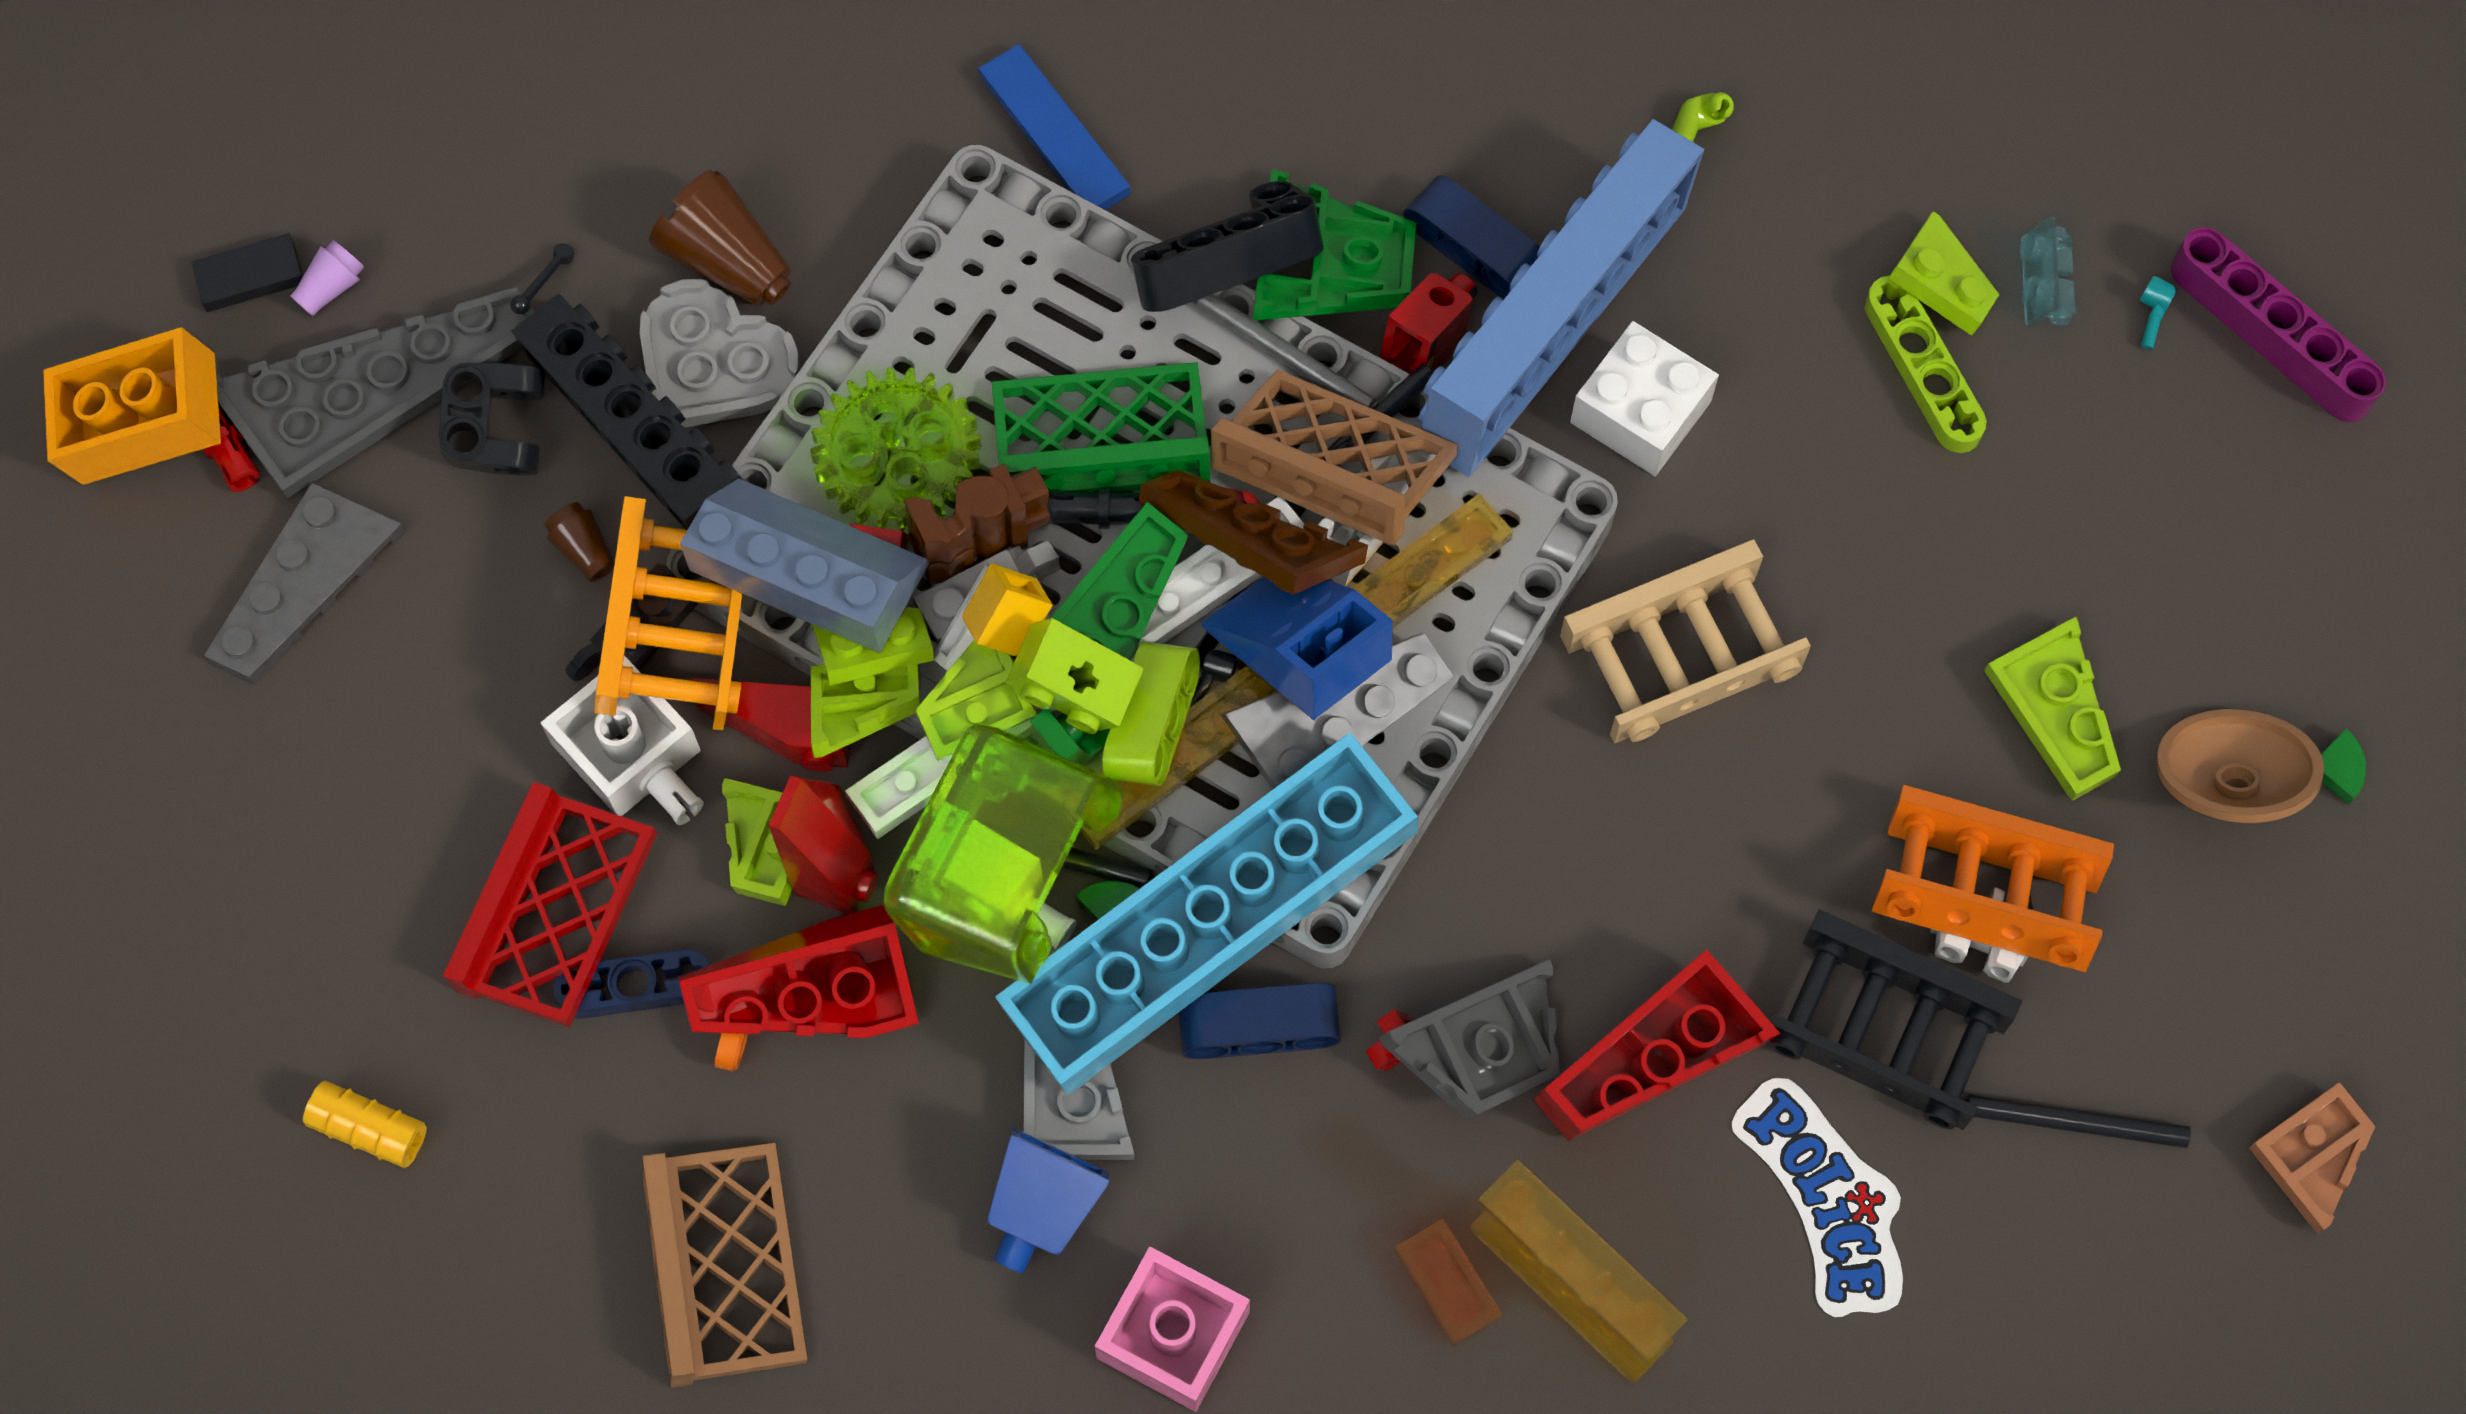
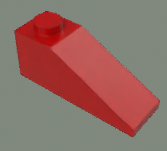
M691 678L690 680L719 684V680ZM741 682L737 714H726L725 723L791 762L801 764L807 770L828 772L833 770V766L848 767L850 744L823 757L814 758L811 746L810 686ZM696 703L698 708L712 716L715 715L716 706Z

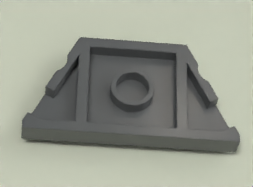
M1550 959L1395 1028L1378 1038L1390 1053L1463 1118L1468 1120L1560 1076L1559 1050L1554 1041V1035L1557 1030L1556 1008L1548 1007L1547 979L1554 976L1553 965Z

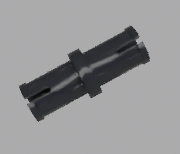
M1100 487L1099 492L1052 490L1051 524L1098 525L1099 529H1110V525H1128L1144 505L1139 502L1140 493L1111 492L1110 487Z

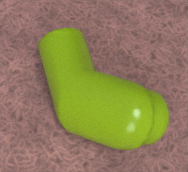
M1718 92L1688 99L1681 106L1672 130L1694 142L1698 130L1718 125L1731 116L1734 110L1732 98L1724 92Z

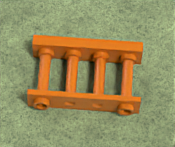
M1903 785L1892 812L1887 835L1905 840L1900 871L1896 872L1886 869L1871 912L2086 973L2102 938L2103 930L2081 924L2086 891L2097 894L2112 861L2114 843ZM1927 846L1958 855L1953 887L1921 879ZM1980 861L2011 870L2006 902L1974 894ZM2033 876L2064 885L2060 917L2028 909Z

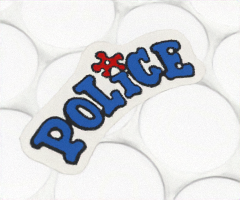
M1772 1078L1762 1083L1737 1110L1731 1123L1732 1130L1741 1141L1753 1149L1769 1165L1783 1184L1800 1214L1814 1258L1817 1303L1825 1313L1833 1317H1843L1851 1312L1859 1311L1879 1313L1890 1310L1898 1305L1902 1295L1903 1284L1901 1262L1889 1230L1891 1220L1899 1210L1901 1200L1896 1186L1886 1176L1877 1172L1858 1158L1802 1088L1790 1079Z

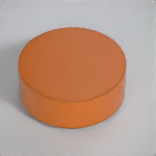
M721 1033L714 1067L730 1072L738 1070L748 1034Z

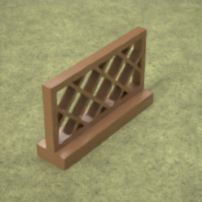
M1278 369L1231 421L1221 418L1211 429V462L1213 469L1392 546L1404 533L1405 518L1457 456L1456 443ZM1281 390L1299 398L1300 402L1274 407L1272 399ZM1333 412L1343 416L1345 419L1343 422L1319 426L1315 415ZM1306 417L1309 424L1308 428L1283 432L1279 421ZM1270 423L1273 434L1262 435L1248 429V426ZM1379 431L1390 437L1389 441L1364 445L1361 434ZM1351 436L1354 447L1328 451L1324 440ZM1315 442L1319 453L1307 454L1291 446ZM1424 450L1436 455L1433 460L1410 464L1406 453ZM1396 455L1400 466L1374 470L1370 459ZM1360 461L1364 472L1354 474L1336 465ZM1406 480L1409 489L1405 494H1402L1381 484Z
M776 1143L667 1158L665 1153L642 1156L641 1171L670 1388L693 1385L695 1380L806 1364L807 1353ZM765 1159L768 1180L756 1195H753L730 1178L742 1162ZM730 1164L724 1173L715 1167ZM701 1168L715 1178L717 1182L703 1200L698 1203L680 1190L678 1171ZM723 1186H726L749 1203L732 1226H729L706 1209ZM769 1190L772 1208L761 1201ZM682 1204L693 1211L686 1221H684ZM755 1208L775 1223L776 1233L763 1250L737 1232ZM699 1216L725 1234L707 1258L687 1243L686 1233ZM731 1239L757 1257L739 1281L713 1263ZM777 1244L780 1262L769 1255ZM690 1258L701 1265L693 1276ZM763 1262L782 1275L784 1288L772 1304H769L745 1286ZM707 1270L732 1288V1291L715 1313L697 1301L694 1294V1287ZM738 1294H741L765 1312L747 1336L721 1318ZM784 1299H786L788 1317L777 1310ZM697 1312L709 1320L701 1331H699ZM770 1317H772L790 1330L793 1351L770 1354L753 1342V1340ZM714 1326H717L740 1343V1346L728 1361L704 1364L701 1343ZM746 1349L757 1355L755 1357L739 1359Z

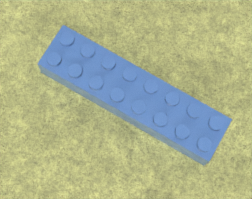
M1652 119L1640 135L1633 132L1623 144L1618 156L1619 160L1614 167L1606 164L1599 172L1593 183V192L1587 199L1579 197L1574 202L1565 218L1566 225L1559 233L1555 230L1549 232L1538 250V259L1533 265L1530 266L1525 263L1520 267L1510 284L1509 289L1511 291L1505 299L1502 300L1496 297L1492 301L1482 318L1481 324L1483 325L1476 334L1469 331L1463 336L1454 351L1453 362L1447 369L1439 366L1434 371L1424 389V393L1429 396L1428 401L1422 408L1417 421L1422 424V430L1457 444V456L1449 466L1470 478L1682 215L1689 200L1705 150L1704 148L1655 119Z

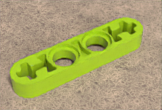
M1889 276L1880 277L1870 287L1865 300V311L1870 322L1941 445L1951 452H1970L1977 447L1986 430L1987 420L1982 408L1919 299L1888 279ZM1883 294L1889 300L1898 298L1899 303L1896 312L1889 303L1883 305L1879 303ZM1898 316L1900 322L1893 327L1896 317ZM1907 333L1918 334L1925 340L1927 349L1920 353L1908 352L1901 346L1899 338ZM1929 375H1940L1949 382L1951 391L1944 395L1932 394L1925 388L1923 379ZM1955 401H1958L1954 411L1952 412L1950 406ZM1955 417L1961 425L1968 423L1971 425L1968 435L1961 429L1955 431L1951 429Z

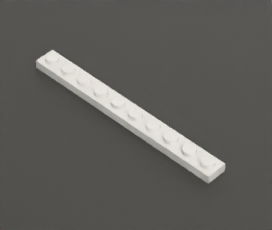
M1277 497L1267 504L1281 510L1280 520L1303 529L1305 524L1283 498ZM1210 545L1204 546L1174 567L1130 661L1133 662L1136 651L1143 641L1164 644L1262 576L1251 569L1240 566L1235 559ZM1034 706L1037 715L1044 710ZM1053 707L1049 709L1056 716L1062 713ZM1032 719L939 761L936 760L925 736L845 790L847 799L876 838L879 839L1037 730L1030 722Z

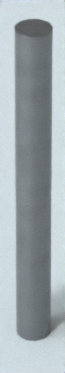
M1212 294L1198 299L1197 308L1317 386L1371 409L1373 408L1376 398L1220 297Z

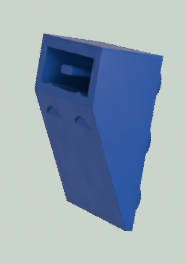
M1262 577L1202 622V628L1313 721L1392 660L1393 620L1355 589L1329 580L1293 595L1290 592L1280 590L1273 582Z

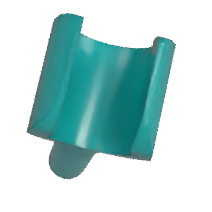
M2157 276L2152 277L2139 300L2153 308L2148 316L2140 346L2145 350H2153L2160 322L2163 320L2164 313L2176 292L2172 284Z

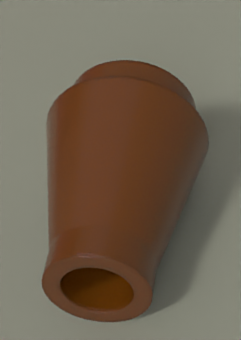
M579 502L571 503L555 512L545 522V527L549 532L547 539L584 573L589 582H595L605 577L614 569L615 563L608 553L591 510H584Z

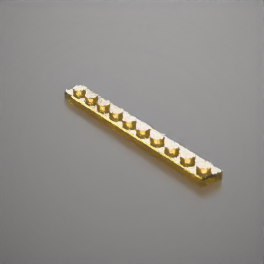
M1479 493L1352 588L1393 620V629L1512 540L1513 530ZM1247 665L1189 708L1167 777L1161 786L1107 779L1104 773H1102L1062 802L1063 812L1091 846L1097 850L1239 744V741L1220 714L1262 699V697L1278 690Z

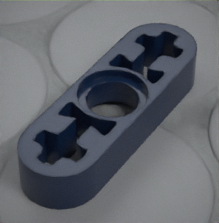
M680 949L602 960L599 962L588 988L605 987L601 977L608 975L607 985L613 998L605 1000L606 997L602 990L586 992L584 1002H581L574 1018L584 1019L683 1005L684 1000L678 979L665 980L664 985L667 991L660 993V980L655 969L663 967L662 971L666 978L677 977L683 974V966L693 965L696 971L709 966V961L701 952L694 949ZM577 968V969L571 971L574 978H575V976H576V974H577L579 968ZM634 970L646 973L649 977V984L644 993L636 997H627L620 993L619 983L626 973ZM564 974L556 977L553 983V995L560 1008L567 996L566 992H569L570 989Z

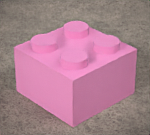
M1149 1246L1095 1344L1096 1357L1118 1371L1197 1412L1250 1313V1299Z

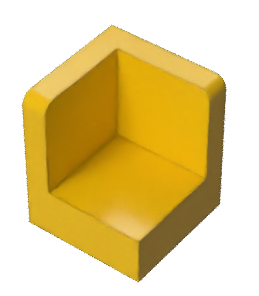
M991 563L964 610L962 619L976 644L1017 657L1030 625L1045 620L1053 604L1037 578Z

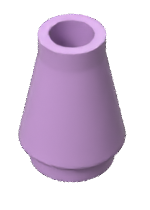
M332 240L326 248L320 246L299 285L290 297L310 315L314 316L322 307L360 280L357 275L363 270L364 266L340 244Z

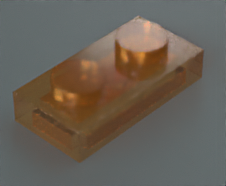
M1444 1219L1437 1221L1395 1246V1253L1453 1347L1501 1319L1502 1313Z

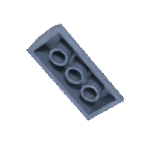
M740 478L705 499L680 542L690 571L878 653L882 651L929 565L928 559Z

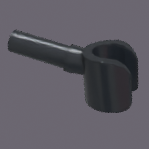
M1212 650L1206 655L1201 676L1198 679L1186 717H1191L1208 690H1210L1213 680L1230 685L1238 665L1235 655L1221 650Z

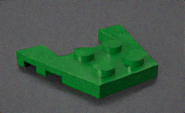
M1271 169L1269 182H1288V173ZM1314 183L1310 185L1309 189L1293 184L1315 200L1324 249L1320 254L1313 257L1311 280L1273 274L1258 277L1252 319L1268 320L1397 308L1411 293L1416 222L1359 200L1356 201L1354 206L1328 197L1329 189Z

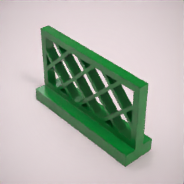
M1198 362L992 381L998 466L1004 463L1010 476L1036 466L1048 489L1049 498H1052V490L1099 492L1100 487H1110L1111 492L1141 490L1142 483L1175 470H1181L1211 482L1208 436L1206 434ZM1189 381L1190 390L1177 403L1159 392L1168 382ZM1129 386L1139 394L1125 408L1107 397L1116 387ZM1078 391L1088 399L1073 413L1055 402L1064 392ZM1026 396L1036 404L1020 418L1004 407V398ZM1149 400L1167 411L1153 427L1135 415ZM1098 405L1115 416L1101 432L1083 420ZM1191 405L1193 414L1187 410ZM1046 410L1064 421L1049 437L1032 426ZM1179 419L1195 430L1196 437L1171 439L1163 433ZM1006 423L1012 426L1008 431L1006 430ZM1125 424L1144 435L1137 443L1118 444L1111 439ZM1073 429H1076L1092 440L1085 448L1066 449L1059 444ZM1022 433L1040 445L1033 453L1009 455L1008 447Z

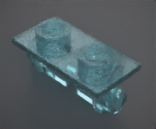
M2050 215L2021 236L2020 256L2023 263L2024 285L2022 301L2025 306V326L2028 327L2044 317L2051 318V323L2054 325H2067L2072 322V316L2077 312L2074 281L2058 277V274L2068 277L2074 272L2073 238L2067 234L2066 228L2056 227L2055 216Z

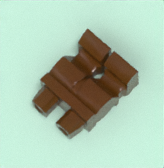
M1003 463L989 469L990 477L975 476L962 481L957 485L955 511L953 516L947 519L936 515L929 500L919 497L904 499L909 541L915 554L928 559L929 565L924 573L930 586L941 583L975 566L974 558L976 556L989 559L1008 549L1009 546L1011 548L1020 546L1022 550L1028 548L1027 532L1050 523V515L1045 502L1049 501V492L1036 466L1010 476Z

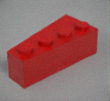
M1706 949L1532 1100L1568 1141H1571L1767 1044L1779 1035L1780 1032Z

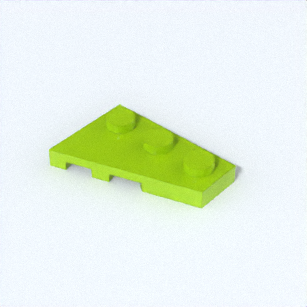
M2077 616L1988 663L1984 670L2071 801L2114 779L2121 771L2104 711L2099 708L2093 687L2094 675L2089 660L2085 659L2079 639L2081 630Z

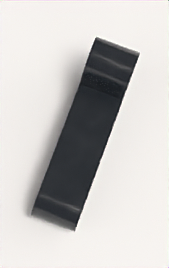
M1287 181L1261 184L1249 193L1252 210L1137 251L1132 255L1131 263L1143 310L1161 312L1174 309L1317 256L1323 251L1324 244L1315 200Z

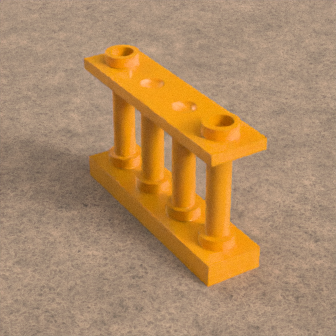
M625 496L598 674L594 713L616 716L618 698L629 699L630 694L716 706L713 729L723 731L726 714H737L741 682L731 681L742 593L722 584L647 574V568L637 567L639 550L650 551L651 546L682 550L680 542L687 530L654 525V519L644 518L646 499ZM644 595L727 606L729 609L725 635L640 623V617L630 616L632 599L643 600ZM637 644L722 656L719 684L633 673V667L623 666L625 648L636 649Z

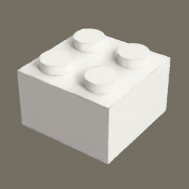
M1632 321L1576 395L1570 423L1656 477L1711 403L1719 374Z

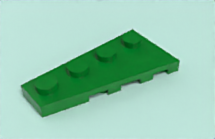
M1147 502L1050 618L1061 622L1131 660L1189 535ZM1075 684L1073 689H1077L1078 685Z

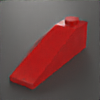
M790 775L768 826L793 893L801 898L846 914L854 913L860 901L867 903L870 900L877 883L878 873L874 872L870 852L841 787L834 783H825L819 780L813 781Z
M885 904L829 919L678 977L692 1032L759 1034L761 1031L795 1032L796 1036H814L815 1033L846 1034L847 1038H869L919 1024L896 925Z

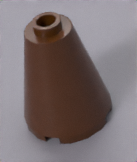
M710 169L695 178L673 200L677 207L672 213L670 220L662 214L655 223L650 233L649 243L658 252L755 306H760L765 302L774 305L791 286V282L787 280L791 271L790 267L728 179L718 170L714 173Z

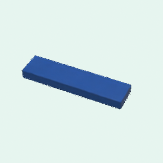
M1020 44L978 68L980 79L1065 189L1104 210L1131 194L1128 182Z

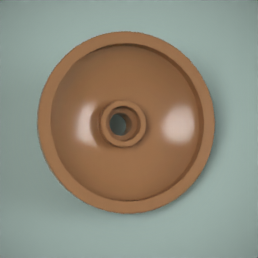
M2221 709L2187 717L2176 723L2165 733L2157 752L2158 775L2169 793L2191 810L2203 816L2228 823L2260 824L2276 821L2295 814L2315 799L2320 791L2323 780L2324 763L2315 743L2292 724L2277 717L2255 711Z

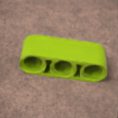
M1143 641L1136 651L1133 662L1143 667L1144 670L1120 726L1111 728L1108 733L1103 751V773L1107 779L1161 786L1167 777L1197 686L1200 672V656L1197 648Z

